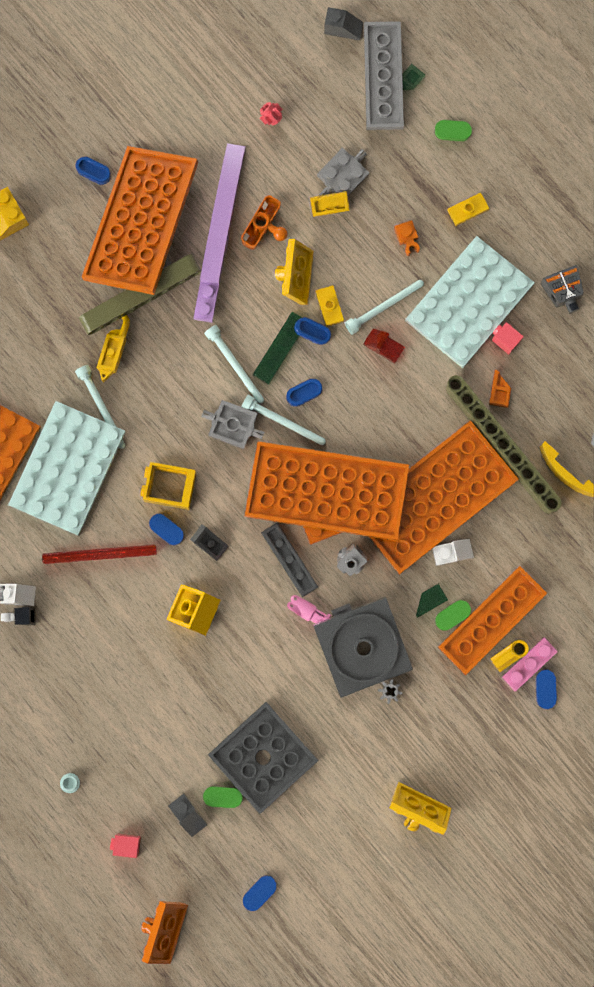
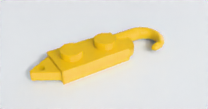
M127 315L121 318L123 320L121 329L111 330L106 335L96 367L100 372L103 382L113 373L116 374L130 326V319Z

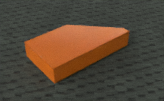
M495 370L489 405L508 408L511 387L505 382L500 372Z

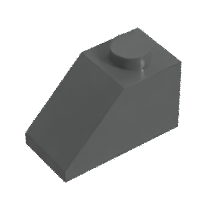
M328 7L324 34L360 41L363 22L346 10Z

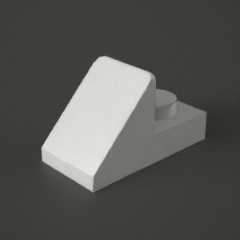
M470 539L456 540L432 548L436 566L474 558Z

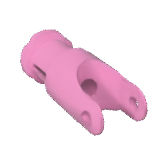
M297 595L291 596V601L287 604L288 609L315 624L329 619L331 616L317 609V606Z

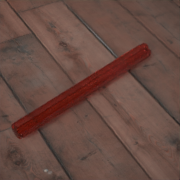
M156 545L43 553L42 562L44 564L152 556L157 555Z

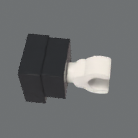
M14 608V613H1V621H15V625H36L35 608Z

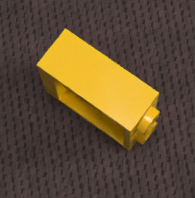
M150 462L149 467L146 466L144 478H147L146 485H142L140 496L143 497L144 502L190 510L197 474L196 470ZM156 470L186 476L182 502L150 497Z

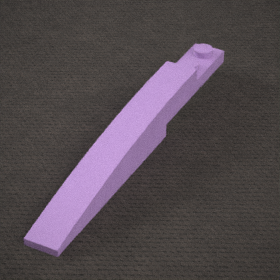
M228 143L226 146L202 265L194 320L213 323L245 146Z

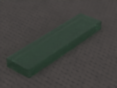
M291 312L255 369L254 377L268 385L270 384L299 338V335L295 332L294 325L298 319L302 318L301 316Z

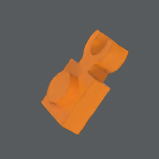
M413 221L394 226L400 245L406 244V255H410L409 248L411 247L415 248L418 253L420 247L418 243L414 242V240L418 239V235Z

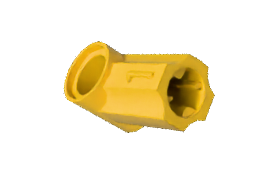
M515 640L491 657L490 660L496 669L501 672L520 658L526 656L529 647L525 641ZM517 643L522 644L524 647L523 652L519 655L514 651V646Z

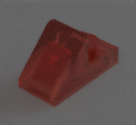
M372 329L363 345L395 364L405 346L391 339L389 333Z

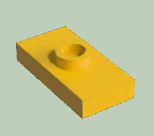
M347 191L310 197L313 217L350 211Z
M480 192L448 208L447 211L455 226H458L489 211V207Z
M334 286L315 290L325 326L328 327L344 322Z

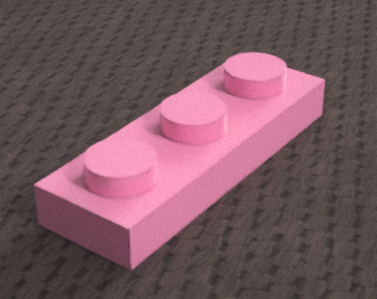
M545 637L542 638L528 651L526 656L522 657L502 676L503 680L514 691H517L558 651Z

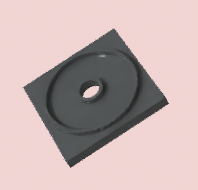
M386 597L313 625L340 698L413 670ZM366 641L371 645V649L366 655H360L357 652V646L360 642Z
M267 702L208 754L259 814L319 761ZM261 750L268 751L271 756L270 761L265 765L259 764L256 760V755Z

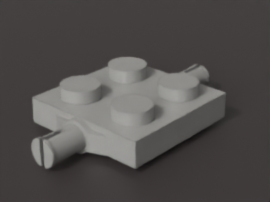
M341 148L317 174V177L326 186L319 196L330 194L331 192L338 193L347 191V196H349L369 175V172L360 163L367 153L361 149L354 157Z
M223 400L215 414L203 410L201 416L212 421V427L208 434L209 437L241 449H245L251 435L262 439L265 433L254 429V423L258 415L256 412Z

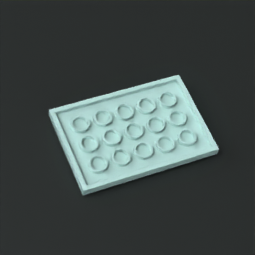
M476 236L409 314L405 322L464 368L535 282Z
M55 401L8 505L79 536L126 431Z

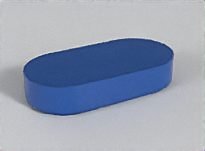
M81 157L76 161L75 167L79 175L99 185L107 184L110 181L111 173L107 166L89 157Z
M300 318L294 325L297 335L315 344H326L331 338V332L326 326L309 318Z
M309 379L289 389L286 395L287 402L293 407H298L319 397L322 393V384L317 379Z
M155 514L151 517L149 521L151 530L164 541L173 546L183 541L184 534L181 528L166 516Z
M542 670L536 675V702L539 707L550 709L555 706L557 701L556 677L552 671Z
M268 875L259 878L243 897L244 907L249 911L258 910L276 891L275 879Z

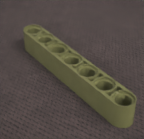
M192 254L187 255L162 270L154 295L125 290L82 314L79 320L88 335L94 334L197 276L202 270Z

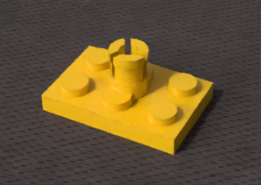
M288 239L286 265L277 266L275 277L279 281L284 280L282 295L300 305H308L314 251L296 239Z
M398 782L389 807L395 813L407 817L404 821V826H408L407 829L410 831H417L420 824H422L431 831L442 835L447 830L452 809Z

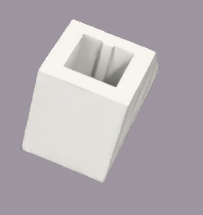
M0 584V604L34 606L36 586Z

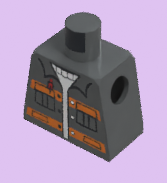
M577 265L542 279L541 285L556 308L566 305L569 314L580 309L576 300H579L584 292Z

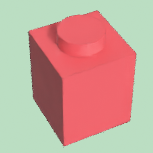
M506 322L503 326L499 325L493 331L494 337L492 341L509 355L524 336Z
M116 834L115 838L111 839L110 844L113 856L137 858L141 836Z

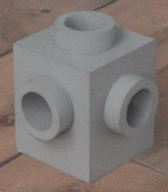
M355 543L351 544L348 548L344 547L337 554V567L342 573H347L349 576L354 573L358 574L367 562V555Z

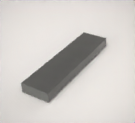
M275 523L261 532L301 597L303 598L317 589L318 585L279 524Z

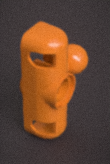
M270 195L264 198L241 236V242L245 247L251 250L256 249L267 231L273 233L277 241H284L287 238L288 232L284 227H276L271 224L281 208V202ZM264 202L268 204L265 210L262 208ZM260 220L266 222L264 226H258L256 223ZM246 233L249 235L247 241L243 239Z

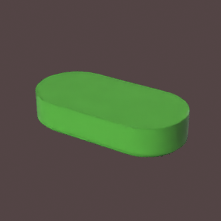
M441 120L436 124L434 133L441 140L466 141L471 136L472 128L469 123L464 121Z
M463 600L456 601L437 614L435 618L436 626L443 631L453 628L470 615V605Z
M212 786L207 788L203 794L204 802L211 807L236 808L241 804L243 798L242 793L237 788Z

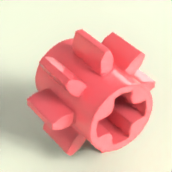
M267 102L260 109V114L262 115L260 119L265 125H276L282 119L281 111L283 109L278 103L271 104V102Z

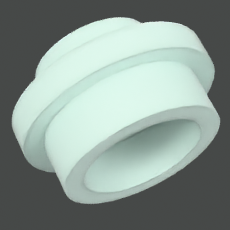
M73 773L65 774L60 780V787L66 793H74L80 786V779Z

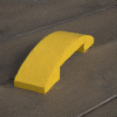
M544 441L540 446V451L547 466L554 475L571 489L583 495L594 497V484L589 479L584 484L579 482L555 460L559 453Z

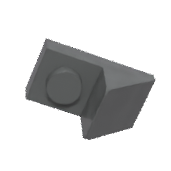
M202 524L190 539L198 548L216 561L228 548L225 542Z
M184 793L168 805L180 821L179 824L191 837L208 825Z

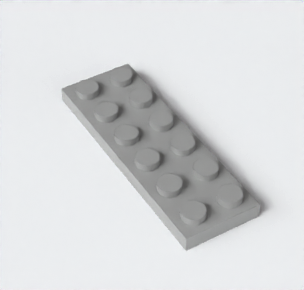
M364 22L366 130H402L404 128L401 22Z

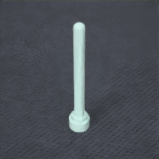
M418 280L357 319L350 318L344 322L347 330L351 335L359 331L362 324L421 288L424 282Z
M214 325L204 333L208 340L217 344L258 403H263V396L222 340L221 331L218 326Z
M89 365L78 368L75 373L78 379L81 378L85 382L104 421L116 427L91 379L92 371ZM123 439L119 445L120 449L125 447Z
M247 395L241 406L250 411L254 410L320 445L326 443L323 437L257 404V401L254 400L255 398Z

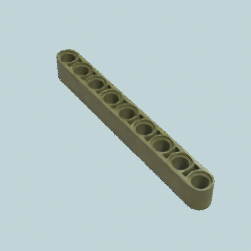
M458 375L450 377L446 384L447 393L513 471L519 482L540 508L547 514H552L559 510L562 504L560 497L465 380ZM457 382L460 388L455 390L450 386V383ZM467 396L471 398L472 403L465 404L462 398ZM474 412H482L484 418L477 419ZM493 426L496 432L490 434L487 432L486 427ZM500 440L507 443L508 447L506 449L499 447L498 442ZM512 455H516L519 458L518 464H514L511 461L510 457ZM523 470L530 471V479L523 476ZM535 485L543 487L542 494L535 491ZM547 500L555 502V509L547 506Z

